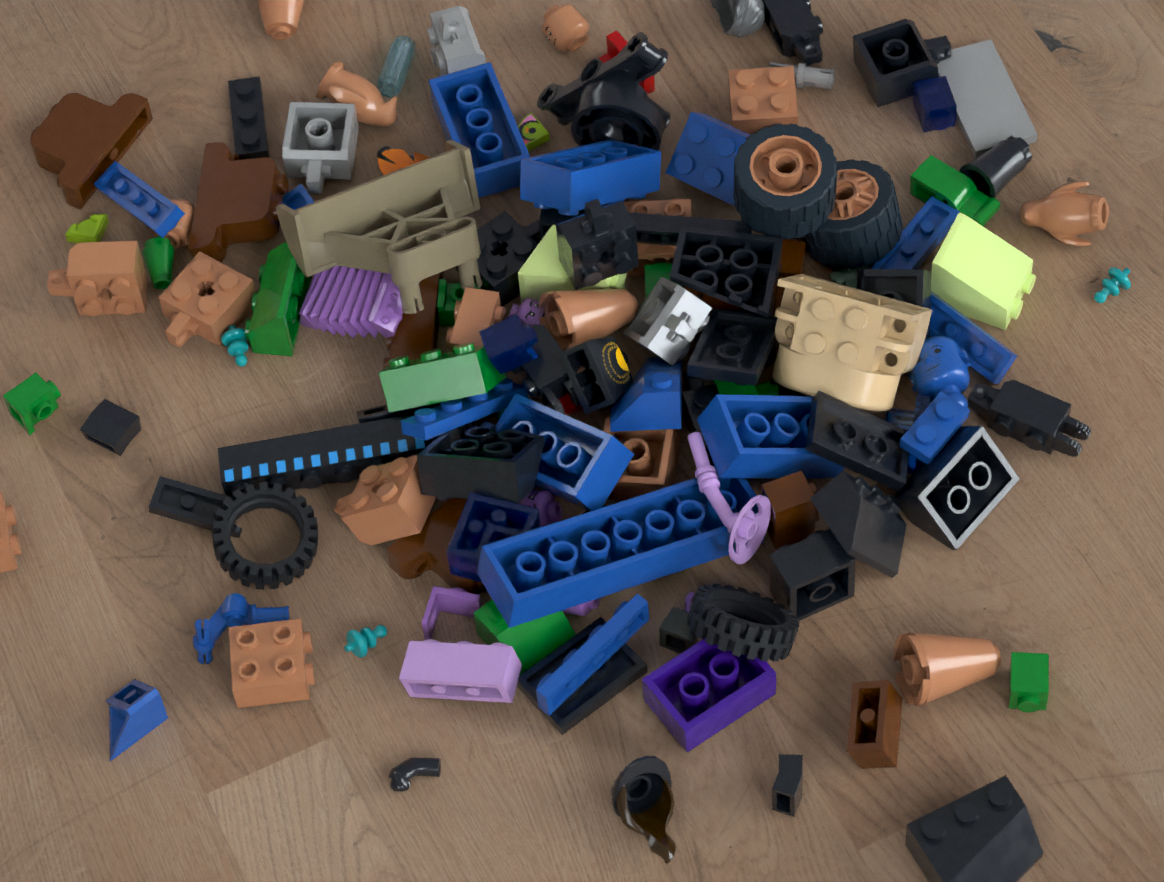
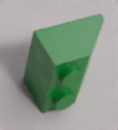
M490 600L474 612L477 635L487 645L504 643L512 646L522 664L520 675L576 635L563 611L511 628L506 624L493 600Z

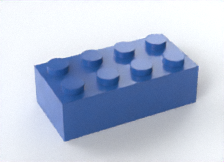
M491 62L429 80L432 106L446 140H454L470 148L478 197H485L520 186L521 159L530 158V155Z
M691 112L665 173L735 206V199H733L734 160L740 145L746 141L750 134L707 114Z
M610 139L521 159L520 199L533 202V206L536 208L559 209L558 213L562 215H577L579 210L585 209V203L595 199L600 201V206L602 207V204H611L618 200L624 203V199L645 198L647 193L660 190L661 151Z
M515 393L496 424V431L498 432L516 429L544 436L545 444L535 486L542 490H547L551 494L590 512L603 507L634 456L613 435Z
M716 395L697 419L719 478H781L799 471L803 472L805 478H835L845 467L806 450L811 401L814 396Z

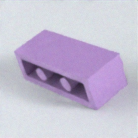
M433 639L409 641L399 680L410 697L513 703L522 664L513 647L504 643H493L491 645L474 644L468 641L443 643Z

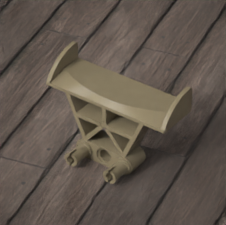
M448 140L445 142L446 152L295 210L284 204L276 206L287 245L303 274L309 277L335 266L391 274L392 282L399 287L402 312L406 314L417 313L416 306L418 311L424 309L419 287L421 280L457 265L461 282L460 286L463 290H465V287L475 288L474 282H476V287H481L482 280L477 261L480 257L481 249L476 221L471 217H461L481 209L470 148L454 140Z

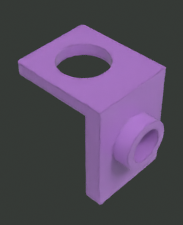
M433 586L422 620L425 640L432 638L440 611L474 618V612L482 607L480 595L468 593L461 588L446 589Z

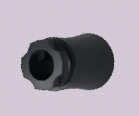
M1010 136L1006 140L1000 141L991 150L977 159L963 165L959 172L970 178L978 191L990 198H996L1000 191L1016 175L1024 170L1025 165L1032 160V154L1025 140L1021 137Z

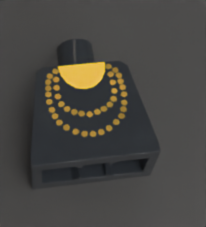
M613 337L588 340L558 353L585 414L617 402L633 383L632 375L627 366V355L620 350L616 339Z

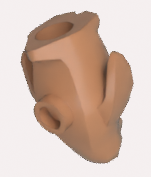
M338 61L330 66L319 85L317 98L322 100L328 97L333 103L355 104L357 120L366 124L387 127L397 120V96H394L387 102L374 84L360 75L346 71L342 62Z
M1075 181L1061 185L1043 198L1023 203L1019 215L1024 225L1043 229L1065 244L1088 246L1091 242L1077 238L1076 235L1104 230L1109 216V206L1103 196L1075 192L1079 188L1090 185L1088 181Z

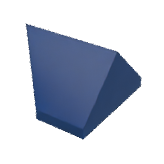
M134 679L105 700L109 705L110 761L168 719L160 693L155 687Z

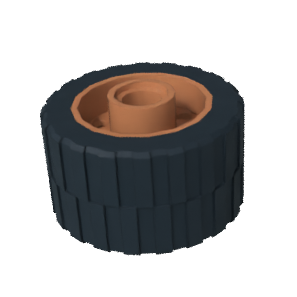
M780 123L759 129L758 132L748 136L746 141L740 145L734 160L733 199H735V208L741 215V219L757 233L760 232L765 236L782 237L783 239L800 238L808 233H813L828 220V216L832 213L835 204L838 170L837 159L833 154L834 150L825 141L824 137L813 132L812 129L798 126V124Z
M848 159L846 161H837L836 199L833 211L829 214L828 220L824 224L820 225L813 233L804 235L802 239L803 242H806V251L810 253L811 258L820 262L821 265L834 267V269H856L861 266L871 265L873 262L884 258L888 252H891L896 247L897 241L901 238L903 223L894 183L887 171H884L881 166L865 160Z

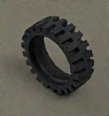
M260 482L259 488L254 489L253 484L246 485L245 492H241L240 489L234 491L232 499L227 497L222 502V509L218 508L212 533L216 559L220 561V567L224 572L229 571L230 578L234 581L240 578L244 586L250 587L251 583L256 584V589L264 590V585L270 584L271 589L279 588V583L281 582L287 586L293 583V577L299 579L304 575L305 568L309 569L313 562V557L316 555L318 523L316 517H314V510L311 505L307 506L306 499L302 495L296 497L295 490L288 487L286 491H283L282 484L274 483L273 488H268L267 482ZM258 508L276 509L288 514L296 521L300 530V542L296 551L287 559L273 564H257L242 558L235 551L230 540L231 530L235 521L244 513Z
M706 584L703 587L700 586L695 593L689 610L687 625L691 632H696L695 635L698 638L706 639L705 642L709 645H718V649L724 652L730 650L733 655L739 657L743 654L747 659L755 660V657H757L760 661L768 662V659L774 662L779 661V659L784 660L789 656L797 635L799 619L797 616H793L794 613L791 610L785 609L784 605L773 603L774 599L769 597H760V593L754 591L749 593L747 589L741 587L737 590L732 585H725L723 587L720 584H713V586Z

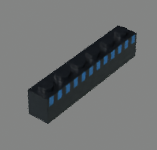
M412 414L218 448L221 484L225 495L232 497V493L238 489L241 492H245L246 485L253 484L254 489L259 488L260 482H267L268 488H273L274 483L282 484L283 491H286L288 487L293 490L301 488L313 489L324 484L348 483L359 479L362 471L369 466H379L393 462L397 458L418 455L430 445V439L422 440L402 434L401 420L415 415Z

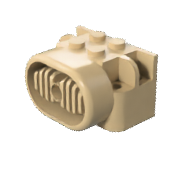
M804 274L780 278L777 286L784 287L785 290L781 306L776 308L774 314L777 317L775 336L780 343L772 373L774 381L783 387L810 396H814L818 391H821L858 409L870 411H887L891 409L894 404L901 374L912 371L917 364L925 341L932 309Z

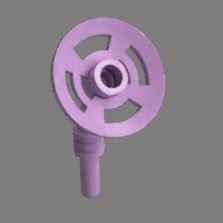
M691 433L687 438L697 468L695 477L697 478L699 490L706 495L722 523L728 528L730 533V559L734 563L743 564L755 554L764 539L771 516L770 501L763 495H756L748 501L739 513H733L719 490L720 482L718 481V475L716 474L715 467L710 465L701 433ZM755 503L758 505V513L756 514L751 510ZM733 542L736 543V552L733 548Z

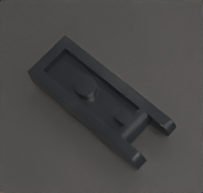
M160 476L149 505V512L213 531L218 508L222 509V502L227 497L229 499H232V497ZM234 525L231 530V537L239 538L242 528Z

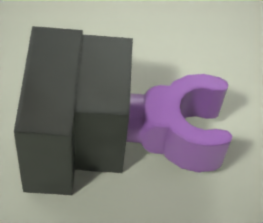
M693 592L686 596L685 611L672 607L668 616L665 617L659 627V645L679 654L699 642V638L695 635L696 632H691L687 625L689 610L694 598Z

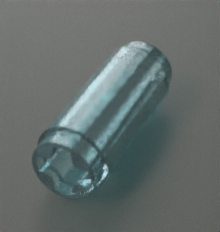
M397 36L391 43L378 78L377 88L381 95L393 98L398 96L407 77L416 47L415 42L407 36Z

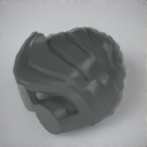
M710 0L726 35L737 37L752 35L764 24L765 9L762 0Z

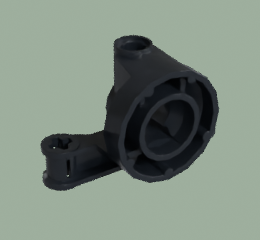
M639 32L628 41L627 45L614 58L605 63L595 58L584 67L578 79L566 86L554 83L547 86L539 96L537 106L543 111L548 110L556 116L558 123L563 126L572 122L571 132L579 146L613 139L659 151L663 132L670 122L671 115L649 98L647 92L639 86V83L657 74L664 67L668 59V52L663 48L658 49L648 41L647 35Z

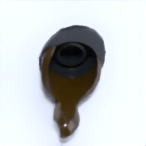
M643 756L635 759L619 773L611 788L612 806L614 812L621 818L625 826L636 833L644 835L651 851L659 855L667 864L671 862L676 851L674 841L666 833V827L674 810L671 776L663 760L655 756Z

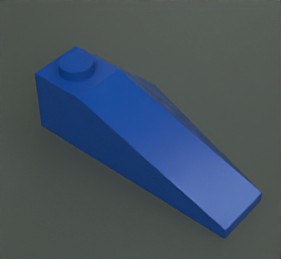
M648 357L633 377V383L612 406L610 432L681 429L682 360L676 361L674 365H671L658 357Z

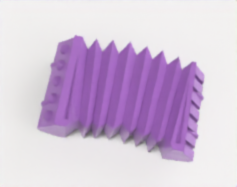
M335 266L314 275L299 313L301 315L299 323L303 326L316 330L320 327L324 332L328 330L332 335H335L338 331L343 337L348 333L352 338L357 333L365 338L368 332L376 338L378 331L383 337H392L396 333L399 322L403 319L399 287L392 282L391 274L343 266Z

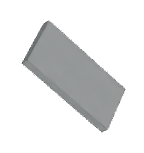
M991 39L952 49L951 57L937 64L938 81L975 159L1010 136L1021 137L1027 144L1037 142L1038 134Z

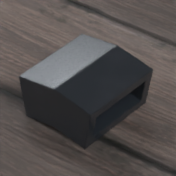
M104 399L91 412L80 431L87 440L121 456L130 441L141 431L140 417Z
M779 754V772L772 788V810L795 817L802 799L803 755Z

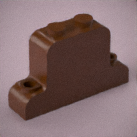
M69 93L51 108L49 115L41 125L33 130L30 142L37 164L41 168L59 175L57 186L62 189L67 204L81 210L97 190L93 184L114 161L119 162L149 125L153 117L148 99L135 93H128L121 96L115 104L107 106L79 93Z
M206 143L188 246L193 258L200 251L222 262L226 257L227 248L231 244L266 241L277 235L280 222L276 206L283 204V196L288 193L289 183L287 176L280 174L275 162L271 158L239 160L238 155L231 154L225 143Z
M453 498L427 517L421 533L400 538L387 548L390 567L404 579H414L424 572L432 570L451 588H461L468 593L480 594L487 591L477 574L481 547L522 534L523 529L504 511L507 506L500 504V501L486 500L480 503H471L465 498Z

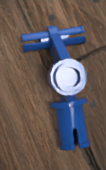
M233 593L227 595L222 605L209 621L204 619L203 628L201 619L195 622L196 634L193 637V646L197 650L198 662L204 664L205 654L206 664L211 663L213 660L212 648L227 627L289 620V606L257 608L256 604H248L245 597L241 594Z

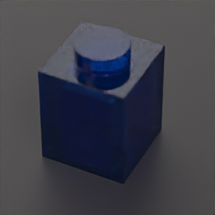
M946 76L914 82L913 105L923 132L944 130L955 126L957 105Z
M517 314L479 331L488 358L500 374L538 358L534 344L539 342L536 332L530 323L525 325Z

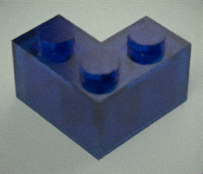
M470 492L447 549L450 574L482 582L477 574L481 547L541 528L539 509Z

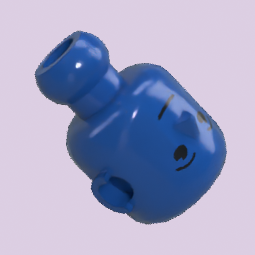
M932 336L926 338L917 364L908 374L913 384L912 390L929 403L942 391L968 408L967 399L962 395L970 382L967 367L971 366V362L965 349L960 350L958 343L949 337Z

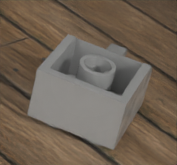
M456 6L430 13L431 27L426 28L431 47H435L430 49L433 66L439 67V70H441V72H438V77L486 63L484 52L480 48L471 24L468 9Z
M290 102L283 141L284 167L287 178H307L306 184L309 187V194H322L325 179H352L359 132L355 104Z
M661 277L623 334L654 356L674 365L676 361H680L685 357L690 348L689 342L692 341L696 333L702 331L707 325L710 318L708 314L712 308L680 285Z

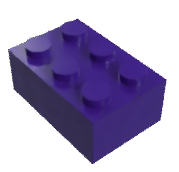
M703 639L642 679L643 699L683 749L689 752L776 694V672L766 661H760L757 657H755V660L747 659L743 654L739 657L733 655L730 650L724 652L718 649V645H709L705 642L706 639Z

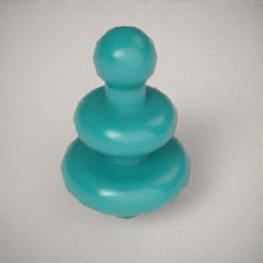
M1116 267L1109 268L1108 275L1110 279L1104 278L1101 281L1103 289L1095 293L1094 300L1099 304L1104 303L1109 294L1112 296L1119 295V287L1123 290L1130 289L1131 281L1127 277L1131 272L1130 269L1126 267L1121 271Z
M231 325L229 330L221 336V342L227 347V352L230 355L236 356V365L243 367L247 364V357L244 353L249 348L246 342L248 339L245 338V329L236 328L234 325Z
M377 625L373 631L369 627L361 628L360 632L355 629L349 630L346 636L348 644L344 646V650L346 652L352 651L357 657H365L368 648L376 647V638H383L387 635L386 626Z

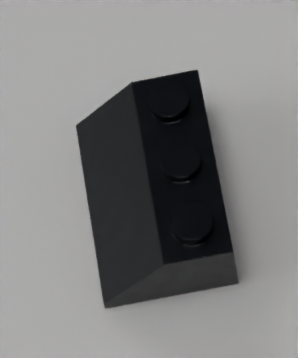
M961 426L929 465L923 463L906 481L905 486L899 492L897 491L893 497L901 505L903 512L913 525L951 550H957L1020 478L983 426Z
M842 471L810 499L847 554L893 578L898 574L907 526L899 514L903 509L891 494L885 496L876 485L870 487L861 476L854 478Z

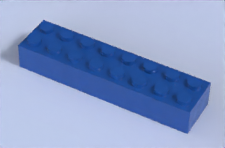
M718 476V481L720 482L719 490L733 513H739L748 501L756 496L745 478H719ZM697 478L484 545L481 547L477 574L506 624L511 628L729 555L730 533L706 495L700 492ZM756 503L751 509L754 514L758 513V505ZM733 542V548L736 552V543Z

